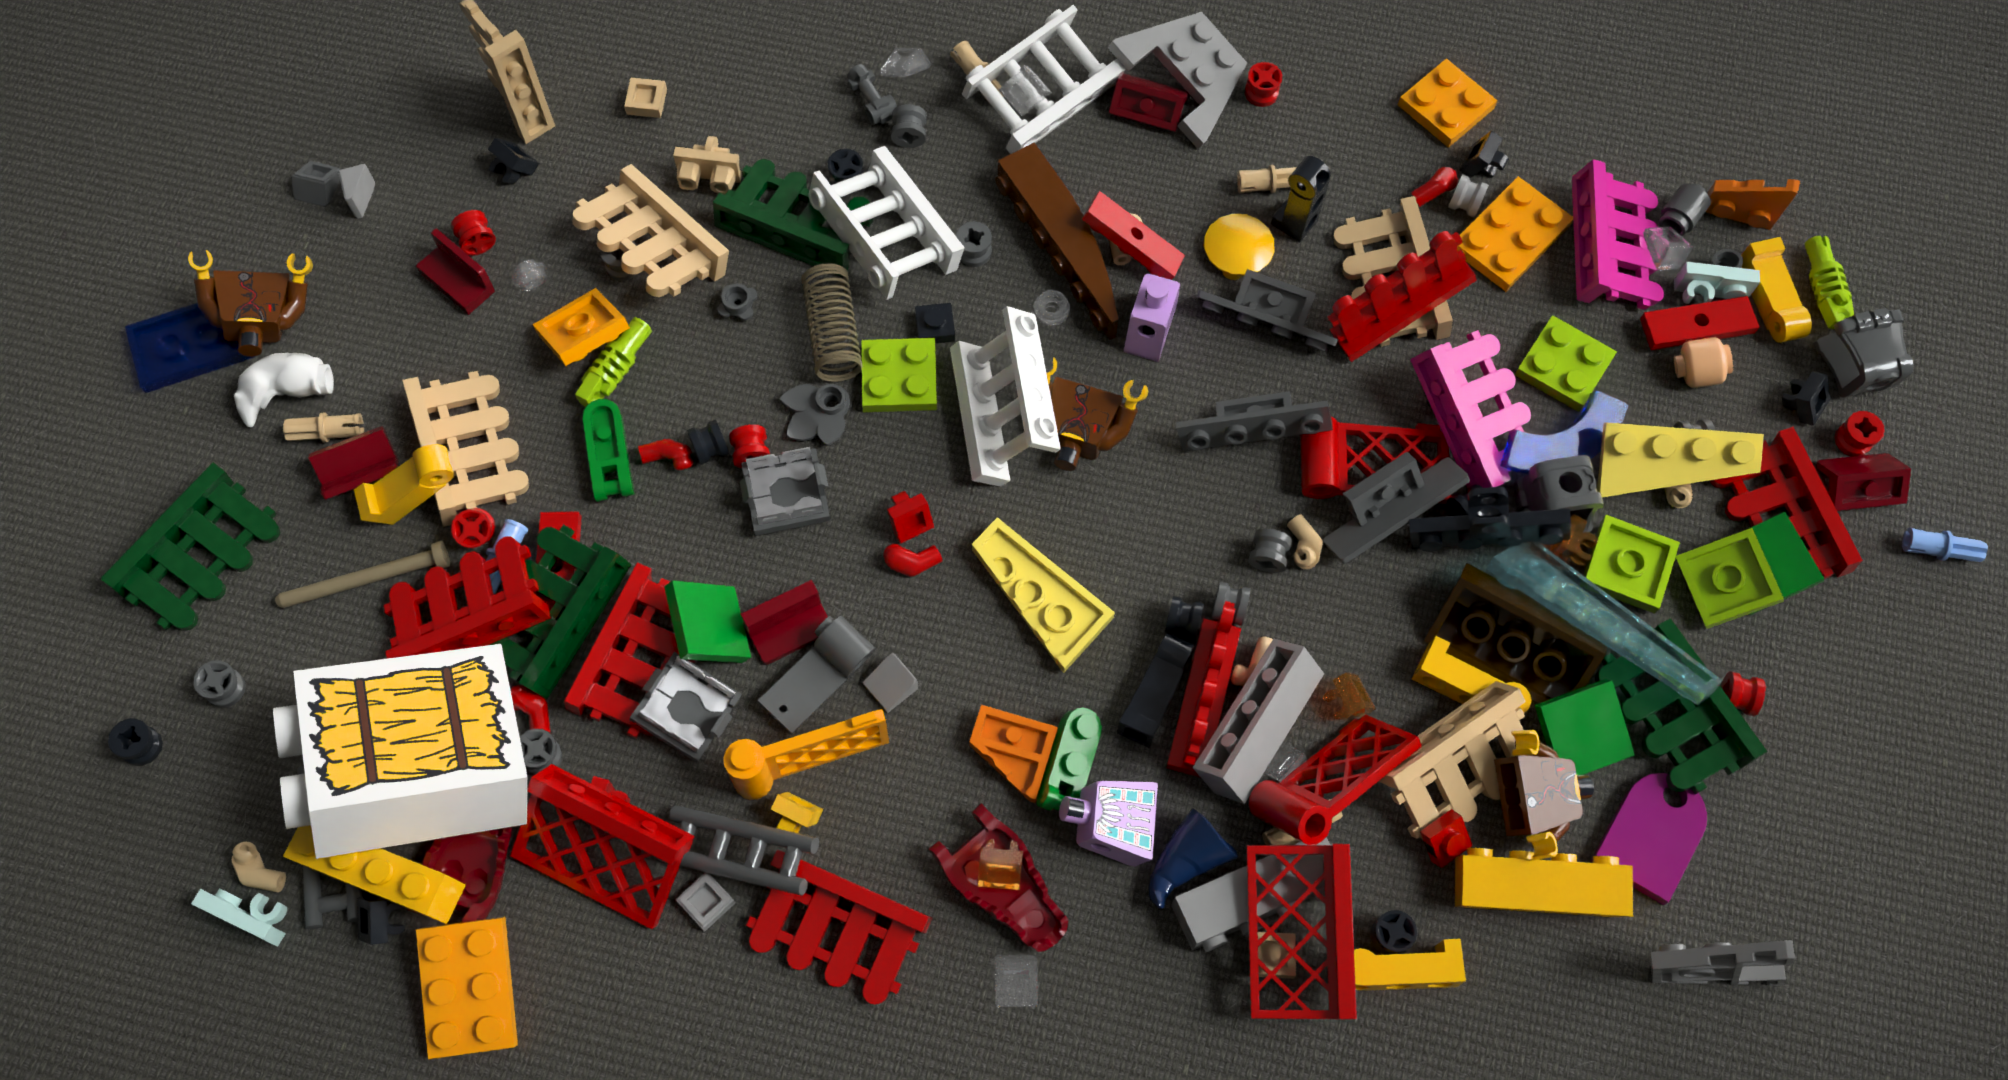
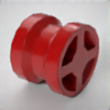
M1260 62L1253 65L1248 72L1244 94L1246 99L1251 104L1259 107H1266L1275 103L1279 95V87L1282 83L1281 70L1269 62Z
M469 210L460 213L451 222V229L454 235L460 238L459 246L467 255L473 256L487 252L496 242L492 229L487 227V218L480 210Z
M1855 412L1836 430L1834 436L1835 443L1839 450L1846 455H1865L1883 438L1885 432L1884 424L1879 417L1871 412Z
M744 425L735 428L729 433L730 444L735 447L732 457L736 467L742 468L741 463L746 462V459L770 455L769 448L764 444L767 435L763 426Z
M471 508L456 515L452 521L451 531L457 543L463 547L475 548L485 544L492 538L496 526L494 518L489 512L482 508Z
M1729 671L1722 681L1721 688L1736 709L1742 710L1745 715L1755 717L1760 712L1765 698L1766 685L1764 679L1752 677L1748 680L1742 678L1740 673Z

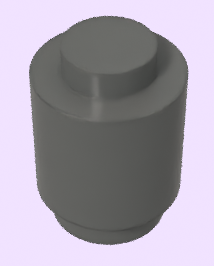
M1686 183L1680 185L1661 211V218L1659 220L1661 228L1666 233L1675 237H1681L1685 233L1691 232L1711 205V199L1707 190L1699 184Z

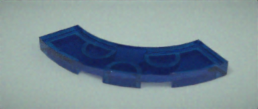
M1601 391L1592 392L1580 416L1569 428L1552 435H1534L1520 430L1509 432L1500 466L1511 471L1530 474L1529 471L1534 464L1546 460L1587 455L1592 459L1601 452L1603 423L1622 424L1629 405Z

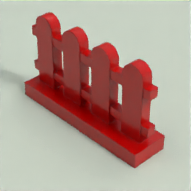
M1448 231L1440 232L1430 241V249L1419 257L1414 252L1405 255L1397 263L1398 270L1387 278L1383 274H1377L1366 282L1364 286L1366 292L1355 299L1350 295L1343 296L1334 303L1332 307L1334 313L1327 316L1333 325L1330 332L1333 338L1338 339V345L1351 362L1477 281L1476 274L1465 261L1467 260L1466 255L1461 249L1457 250V246L1463 243L1462 238L1457 232L1452 235Z
M1794 427L1779 431L1770 446H1768L1766 440L1763 441L1761 470L1759 473L1709 480L1717 488L1732 487L1736 496L1727 503L1725 513L1733 521L1748 519L1751 527L1763 522L1760 514L1785 506L1790 516V521L1824 579L1834 574L1832 568L1838 578L1852 573L1863 561ZM1766 473L1769 474L1773 484L1748 492L1743 481ZM1797 501H1799L1804 512L1801 511ZM1814 535H1816V537H1817V539L1819 540L1821 546H1819V544H1818V542H1817V540H1816V538H1815Z
M506 536L497 542L495 558L486 561L479 553L471 551L461 558L460 573L451 576L445 569L437 566L431 568L426 573L424 578L425 588L416 591L411 585L403 581L393 585L389 592L390 602L384 605L385 614L390 617L393 616L396 636L390 639L392 648L385 651L387 659L487 646L551 619L548 605L534 593L539 590L538 582L533 578L529 579L525 559L531 557L530 549L526 545L521 546L513 537ZM500 571L504 590L493 594L489 575ZM464 586L468 606L458 610L454 590ZM428 601L432 621L423 625L419 604Z
M638 562L564 700L567 711L581 717L586 707L592 710L590 714L591 719L599 722L602 715L630 727L627 735L637 739L640 732L649 736L653 735L629 720L640 703L616 693L615 690L621 680L642 689L655 669L658 668L634 658L633 655L638 646L665 657L660 667V670H663L673 653L679 654L675 633L651 623L656 612L671 618L664 588L670 581L661 578L658 584L651 581L652 569ZM639 604L646 607L641 618L634 615ZM621 638L628 640L623 652L616 649ZM603 673L611 675L605 687L598 684Z
M1225 601L1218 622L1203 618L1166 766L1167 769L1200 777L1193 769V766L1218 728L1241 633V628L1232 626L1236 609L1234 608L1235 603Z
M777 849L770 865L780 869L785 852ZM800 860L796 877L804 878L808 882L817 885L814 895L805 893L801 896L770 888V893L758 919L753 916L749 917L746 926L753 929L749 943L754 951L767 953L774 948L778 940L790 945L787 953V962L793 969H807L815 957L827 962L825 979L833 987L846 985L850 981L852 974L865 979L863 997L870 1004L883 1003L890 991L896 994L899 993L902 984L895 981L904 958L908 951L916 954L919 943L913 941L916 931L926 933L932 921L930 916L804 860ZM841 897L855 902L851 913L837 907ZM796 900L808 905V908L796 935H793L782 929ZM879 914L893 919L889 929L875 924ZM832 917L846 923L833 953L819 947ZM870 934L884 940L871 970L857 964Z

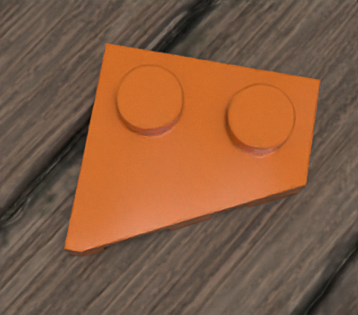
M1787 179L1786 187H1764V180H1715L1708 191L1711 205L1706 212L1714 214L1719 218H1728L1749 224L1752 227L1771 230L1797 195L1800 181Z
M981 705L969 745L1027 800L1036 803L1058 727Z

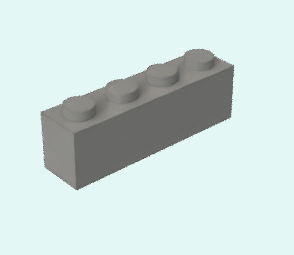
M1278 639L1272 640L1196 761L1193 769L1215 794L1243 804L1246 803L1252 790L1256 787L1322 679L1323 671L1304 646Z
M1326 837L1317 845H1330ZM1299 842V843H1297V844H1295V845H1307V844H1305V843H1303V842ZM1273 855L1256 861V872L1268 884L1286 868ZM1298 855L1282 856L1291 863ZM1305 855L1294 868L1309 883L1313 884L1323 874V855ZM1247 866L1174 898L1171 907L1192 951L1202 946L1205 952L1214 950L1228 942L1227 935L1241 930L1243 935L1249 934ZM1290 871L1273 888L1290 906L1307 890ZM1256 880L1258 897L1265 888ZM1324 880L1316 887L1323 896ZM1312 892L1305 899L1308 900L1315 897L1317 902H1321ZM1270 893L1257 904V915L1262 920L1276 913L1281 917L1287 911ZM1300 904L1295 910L1298 912L1303 909L1302 905Z

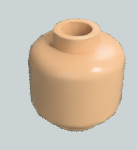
M1716 337L1685 342L1682 345L1680 355L1674 356L1676 377H1684L1686 384L1691 388L1722 384L1726 380L1727 374L1733 372L1730 346L1728 344L1723 345L1721 340Z

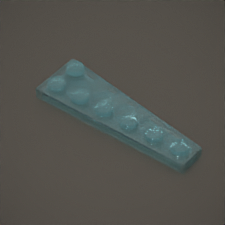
M1525 542L1518 546L1510 547L1494 556L1486 568L1496 575L1497 580L1503 586L1511 589L1517 588L1697 705L1712 695L1723 681L1539 542Z

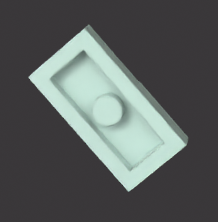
M1686 262L1674 279V291L1683 292L1682 299L1686 304L1691 302L1694 293L1702 295L1703 303L1711 302L1714 297L1731 299L1748 296L1749 298L1760 284V270Z
M220 888L215 896L200 889L191 903L277 947L286 934L272 925L280 922L285 917L287 907L277 902L270 913L264 914L263 908L269 898L261 893L255 895L250 903L251 914L238 907L242 899Z

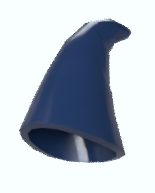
M1194 808L1189 811L1166 844L1150 877L1149 898L1159 909L1164 908L1166 898L1174 887H1179L1206 871L1239 858L1237 851Z

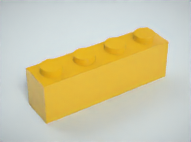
M311 825L297 828L283 857L445 924L448 923L466 886L446 874L381 848L316 859Z
M1467 848V855L1455 858V907L1617 918L1633 917V866L1619 865V857L1593 856V863L1577 862V855L1557 853L1555 857H1551V860L1533 861L1532 856H1534V852L1509 851V858L1493 857V849Z

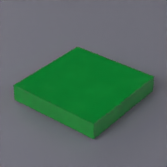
M1786 512L1751 527L1784 600L1824 582V577Z
M673 580L664 586L680 659L744 663L751 658L735 586Z
M1603 679L1535 705L1546 745L1554 749L1559 758L1571 759L1575 763L1577 775L1587 774L1635 755L1613 680Z

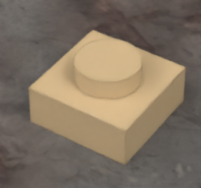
M630 78L624 105L626 114L661 118L667 92L665 81Z
M1258 932V940H1259L1266 932ZM1276 933L1293 950L1296 946V934ZM1271 935L1258 947V958L1271 971L1289 954ZM1291 957L1275 975L1278 978L1294 979L1296 977V960ZM1259 967V977H1267L1268 975Z

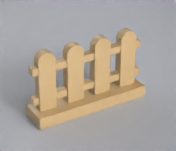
M473 0L460 2L461 10L472 24L468 28L474 39L481 46L477 49L478 53L489 67L486 73L503 96L519 137L527 144L555 127L525 41L517 30L503 37Z
M632 164L620 170L618 187L610 184L605 187L603 195L589 202L584 198L576 202V209L573 211V225L580 230H589L596 226L600 230L597 234V247L604 252H614L620 248L624 252L621 260V268L624 272L632 275L639 274L642 271L647 272L649 276L646 281V291L651 296L662 297L670 293L674 297L681 293V286L695 277H698L700 280L710 277L715 282L725 276L729 250ZM623 211L628 214V216L613 224L608 221V219ZM647 233L653 236L638 246L632 243V241ZM672 254L677 258V260L663 268L657 265L658 262Z
M1415 196L1401 199L1400 212L1392 214L1389 208L1382 210L1381 217L1356 222L1355 217L1347 218L1346 225L1340 226L1335 230L1334 244L1340 249L1353 248L1354 251L1353 256H1349L1343 261V275L1350 280L1362 279L1363 286L1356 288L1351 294L1353 299L1366 292L1364 286L1372 276L1398 270L1397 263L1405 255L1414 252L1419 257L1430 249ZM1405 236L1407 243L1401 244L1399 237ZM1389 239L1391 247L1364 252L1363 245ZM1447 300L1380 343V346L1390 345V338L1416 333L1417 338L1426 337L1428 329H1433L1436 340L1450 337L1453 320Z
M478 371L469 372V379L441 385L439 379L430 381L431 387L421 389L418 377L402 380L420 447L432 444H448L449 462L454 476H457L459 484L449 486V483H446V486L434 494L443 527L452 525V521L457 515V510L477 508V505L502 499L506 500L507 505L517 503L515 496L524 494L529 488V480L525 472L520 470L508 472L506 467L507 463L514 462L519 456L517 442L511 438L498 439L496 432L508 427V411L500 406L489 408L487 400L494 399L499 395V381L492 375L479 376ZM477 403V411L451 417L449 415L448 409ZM438 412L440 419L430 421L429 414ZM486 434L488 442L459 449L457 441ZM496 466L497 475L472 481L468 480L467 473Z
M1495 681L1419 734L1418 737L1422 747L1378 781L1396 789V791L1391 793V796L1395 803L1399 805L1404 804L1413 822L1408 827L1412 837L1416 839L1420 837L1423 840L1420 831L1451 809L1460 814L1464 822L1471 821L1477 814V804L1474 798L1480 793L1494 800L1500 799L1494 763L1496 757L1488 742L1497 737L1505 756L1513 757L1512 750L1515 749L1516 740L1512 736L1511 731L1524 730L1519 720L1525 717L1519 706L1526 701L1520 688ZM1464 759L1467 760L1475 777V780L1468 785L1457 765ZM1433 781H1435L1444 799V802L1435 807L1426 788Z

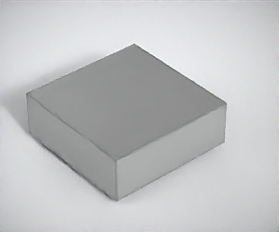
M707 872L675 899L704 932L735 904L732 897Z

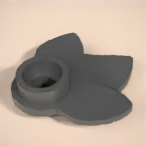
M802 384L788 390L780 397V401L795 412L787 430L789 439L807 441L818 436L823 444L829 446L836 442L844 433V416L850 408V398L844 388L836 384H826L821 388L810 384ZM832 400L838 402V405L834 407L825 406L827 402Z

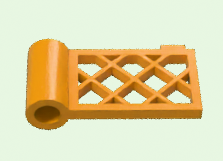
M880 709L761 747L753 740H737L726 749L723 757L724 766L740 796L749 800L760 799L771 790L773 780L888 744L889 737L883 710Z

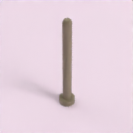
M443 541L431 544V550L279 593L275 597V602L278 607L286 608L432 565L442 568L450 567L448 551Z

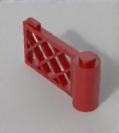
M1331 417L1333 430L1300 435L1302 494L1314 499L1331 498L1336 495L1344 496L1343 493L1355 486L1348 484V471L1354 465L1367 477L1375 473L1362 460L1371 450H1374L1387 464L1408 452L1424 467L1420 471L1422 474L1436 463L1449 457L1448 443L1443 432L1440 431V425L1418 423L1415 426L1416 429L1342 423ZM1346 435L1359 436L1368 447L1357 455L1347 445ZM1385 438L1395 439L1405 450L1394 458L1380 443ZM1421 441L1437 442L1438 456L1432 461L1416 447ZM1449 495L1442 501L1438 502V504H1447V499L1450 498L1451 495Z
M1366 714L1360 719L1355 718L1338 731L1339 736L1279 783L1272 780H1264L1257 784L1249 797L1250 812L1258 819L1307 845H1317L1328 836L1332 818L1421 748L1420 739L1416 735ZM1367 731L1375 733V736L1358 739ZM1400 744L1395 749L1383 751V747ZM1374 749L1373 754L1355 757L1357 752ZM1346 755L1344 760L1329 762L1334 757ZM1371 767L1365 773L1353 775L1354 770ZM1344 772V777L1326 780L1328 775ZM1316 778V783L1299 786L1305 780ZM1341 791L1330 801L1323 798L1326 793Z

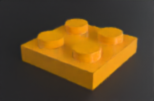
M1446 58L1404 93L1399 99L1398 106L1449 148L1495 108L1498 100Z
M597 288L532 324L538 336L565 366L582 360L592 350L604 343L614 341L621 333L630 329L625 317Z

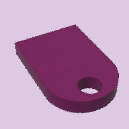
M1656 773L1643 777L1629 788L1593 856L1619 857V865L1633 866V888L1658 903L1665 905L1669 903L1706 830L1707 810L1700 794L1695 795L1691 788L1684 792H1678L1682 799L1680 808L1668 805L1663 797L1664 789L1669 788L1666 782L1667 774Z

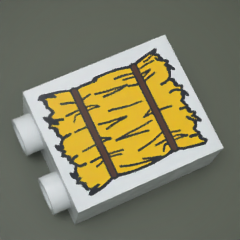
M501 644L293 671L297 705L273 708L275 735L279 758L303 755L305 774L280 777L281 796L286 829L311 825L316 859L527 824V772Z

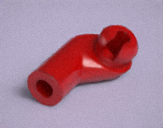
M1442 167L1435 172L1428 182L1413 190L1411 193L1415 196L1419 207L1444 192L1456 188L1458 185L1457 173L1453 168Z
M524 685L514 686L510 690L514 710H521L528 715L530 730L543 729L551 734L546 699Z

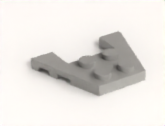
M1203 12L1116 38L1108 47L1128 71L1150 53H1153L1200 105L1178 124L1179 129L1197 149L1210 136L1247 65L1244 58Z
M1793 940L1738 945L1708 943L1703 948L1686 949V945L1683 944L1659 946V951L1651 952L1652 983L1707 984L1708 981L1730 980L1731 985H1748V981H1767V986H1784L1786 981L1784 965H1792L1795 960Z

